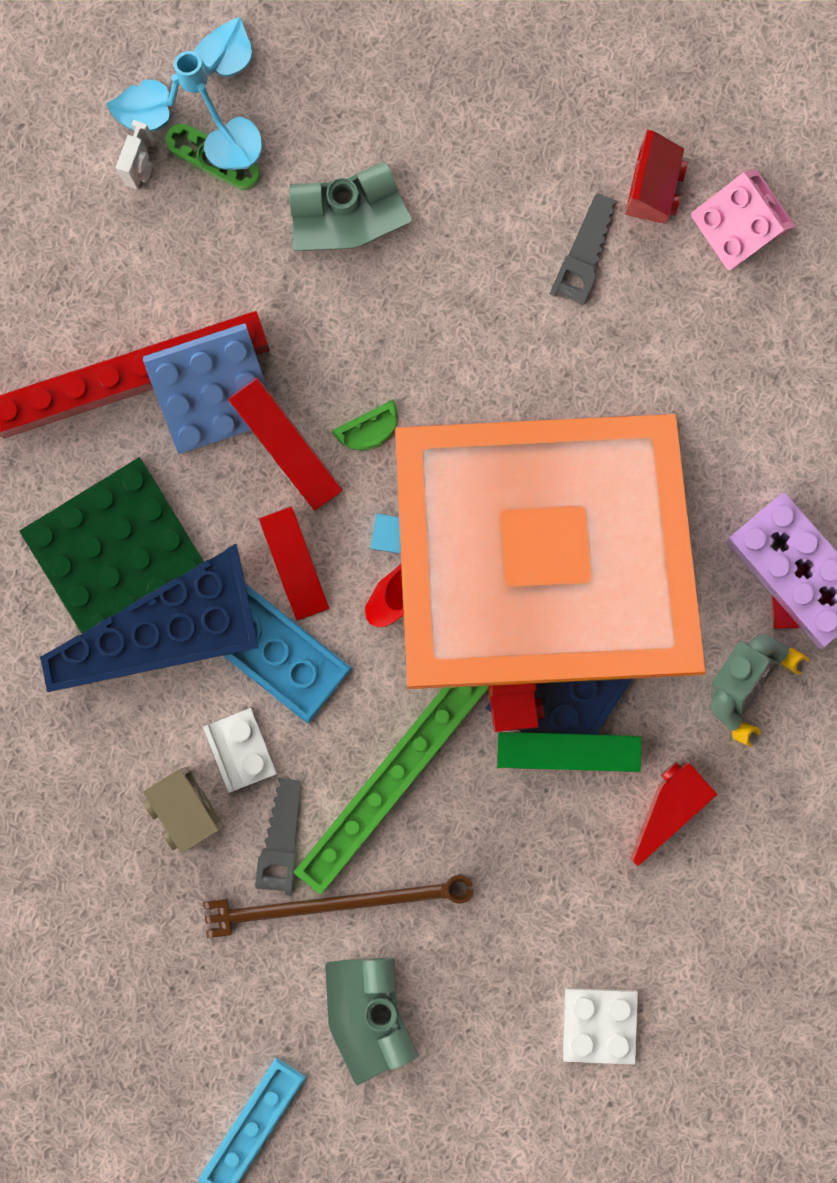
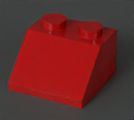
M647 129L639 149L625 215L666 224L670 215L676 216L680 195L675 194L677 181H684L688 161L682 160L683 147L659 133Z

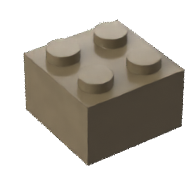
M188 767L178 769L143 791L147 798L143 801L147 812L152 819H160L166 829L162 832L165 841L172 850L178 848L181 854L225 827Z

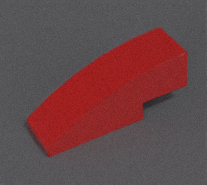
M291 506L258 518L296 621L330 609L293 507Z

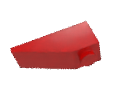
M676 761L661 774L664 781L657 787L630 860L637 867L718 795L689 762H683L679 765Z

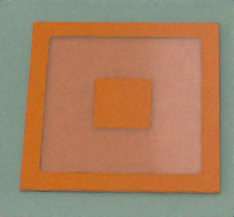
M676 414L395 427L407 689L705 675Z

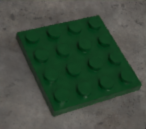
M140 457L19 530L81 634L205 562Z

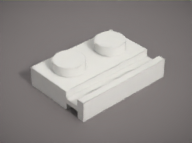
M133 120L134 135H127L116 170L124 185L138 190L141 181L146 183L150 177L153 163L149 162L150 157L147 149L149 146L154 148L155 141L147 124Z
M252 708L203 726L228 793L277 774Z

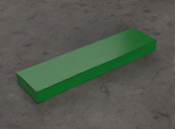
M498 732L497 768L641 772L642 736Z

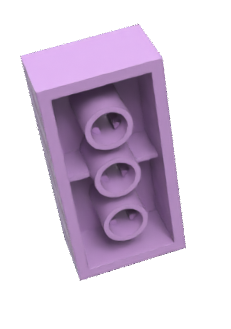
M783 492L729 537L726 543L820 650L837 637V551L787 494ZM773 536H776L777 539L782 537L786 541L784 544L786 551L782 552L780 548L774 551L771 548L774 542ZM799 562L801 566L806 564L809 567L807 572L809 579H806L804 575L799 579L794 574L798 569L795 563ZM822 589L824 593L829 591L833 595L831 598L833 605L831 607L828 603L824 606L819 603L818 599L821 597L819 590Z

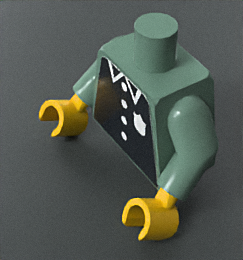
M766 634L757 635L749 643L740 641L712 682V702L710 705L713 714L732 731L734 740L749 747L753 746L749 742V737L751 733L760 736L761 730L743 721L742 716L778 664V661L794 674L801 675L802 672L796 668L801 660L810 661L806 655L795 648H788L783 643Z

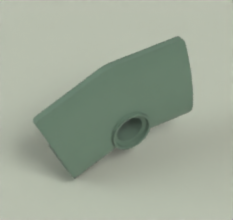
M385 161L349 178H338L328 183L290 184L289 193L290 209L293 218L294 251L354 249L412 222V218L403 203L395 180ZM343 190L351 192L353 197L347 204L342 205L334 201L338 192Z
M385 957L326 962L328 1025L354 1083L359 1086L388 1069H396L416 1059L419 1054L397 1010L394 958ZM378 1004L388 1006L391 1010V1018L386 1022H377L372 1017V1008Z

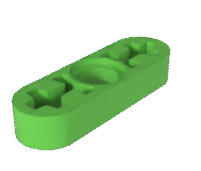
M177 124L168 130L166 144L171 154L240 190L252 189L259 182L260 170L257 163L249 168L250 173L253 175L251 179L245 177L242 181H239L236 171L228 170L227 174H224L222 172L225 169L208 166L204 163V142L199 146L196 158L191 157L194 154L192 148L183 145L180 149H177V144L174 140L175 136L182 137L186 133L188 134L189 142L198 147L199 140L205 142L208 135L186 124Z

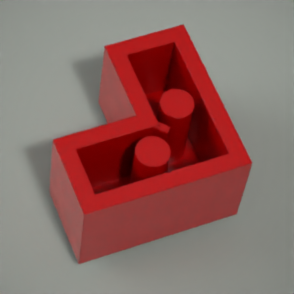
M537 683L488 685L493 732L539 727L538 720L544 719L541 698H535L534 691L537 690Z

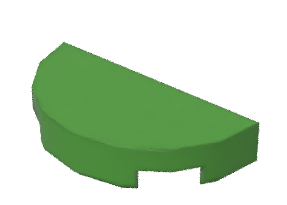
M394 399L332 430V434L341 444L353 450L367 451L378 448L391 437L396 427L398 413Z

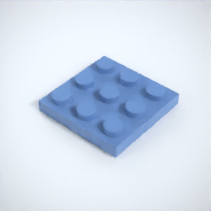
M245 323L143 356L145 368L178 454L251 430L228 401L232 394L256 377L267 388Z

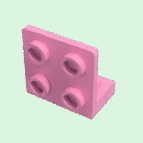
M757 169L743 172L691 213L692 219L728 270L737 267L774 238L782 236L796 227Z

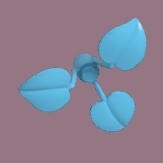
M240 17L221 25L199 42L194 52L186 51L175 58L174 69L176 74L171 76L173 83L170 96L164 84L156 80H143L140 86L131 85L117 98L106 103L113 117L126 128L134 131L132 122L136 120L147 124L150 132H154L164 127L170 121L168 107L175 104L178 87L181 85L184 90L190 93H201L215 124L219 128V130L211 132L204 142V151L209 162L218 168L226 170L247 169L255 165L261 156L262 139L254 123L243 117H235L224 125L205 88L208 80L207 75L211 76L216 72L222 77H231L245 70L251 62L252 46Z

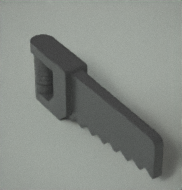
M602 194L594 196L569 255L563 261L549 293L550 295L555 297L558 294L584 305L596 278L597 268L595 264L599 262L598 254L602 252L600 245L605 242L604 235L608 233L606 226L611 223L609 216L614 213L612 207L617 204V201ZM569 272L580 277L585 285L584 289L582 290L562 281L565 273Z
M278 778L280 786L276 788L278 796L273 799L276 806L271 809L273 817L269 819L271 827L266 830L269 837L264 842L267 847L262 849L261 855L258 857L255 888L285 891V895L291 896L301 782L299 780ZM269 865L288 866L287 877L264 875V869Z

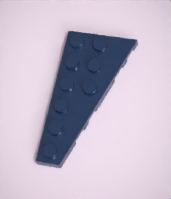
M238 544L230 546L210 560H206L191 571L175 578L127 606L122 611L101 621L98 625L41 656L40 660L47 692L258 649L259 646Z

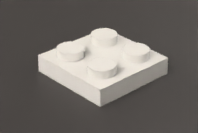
M565 988L563 1062L635 1065L638 992Z

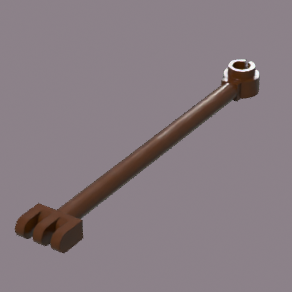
M457 874L450 877L447 883L238 909H229L228 899L204 901V909L218 908L219 913L205 916V923L220 922V928H211L206 930L207 938L232 935L231 924L441 898H448L454 903L462 904L470 900L474 889H466L464 894L457 895L453 891V885L456 882H463L467 887L472 886L473 883L467 876Z

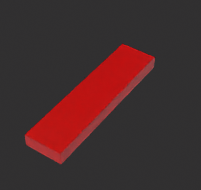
M258 377L228 398V401L314 511L343 491L342 486Z

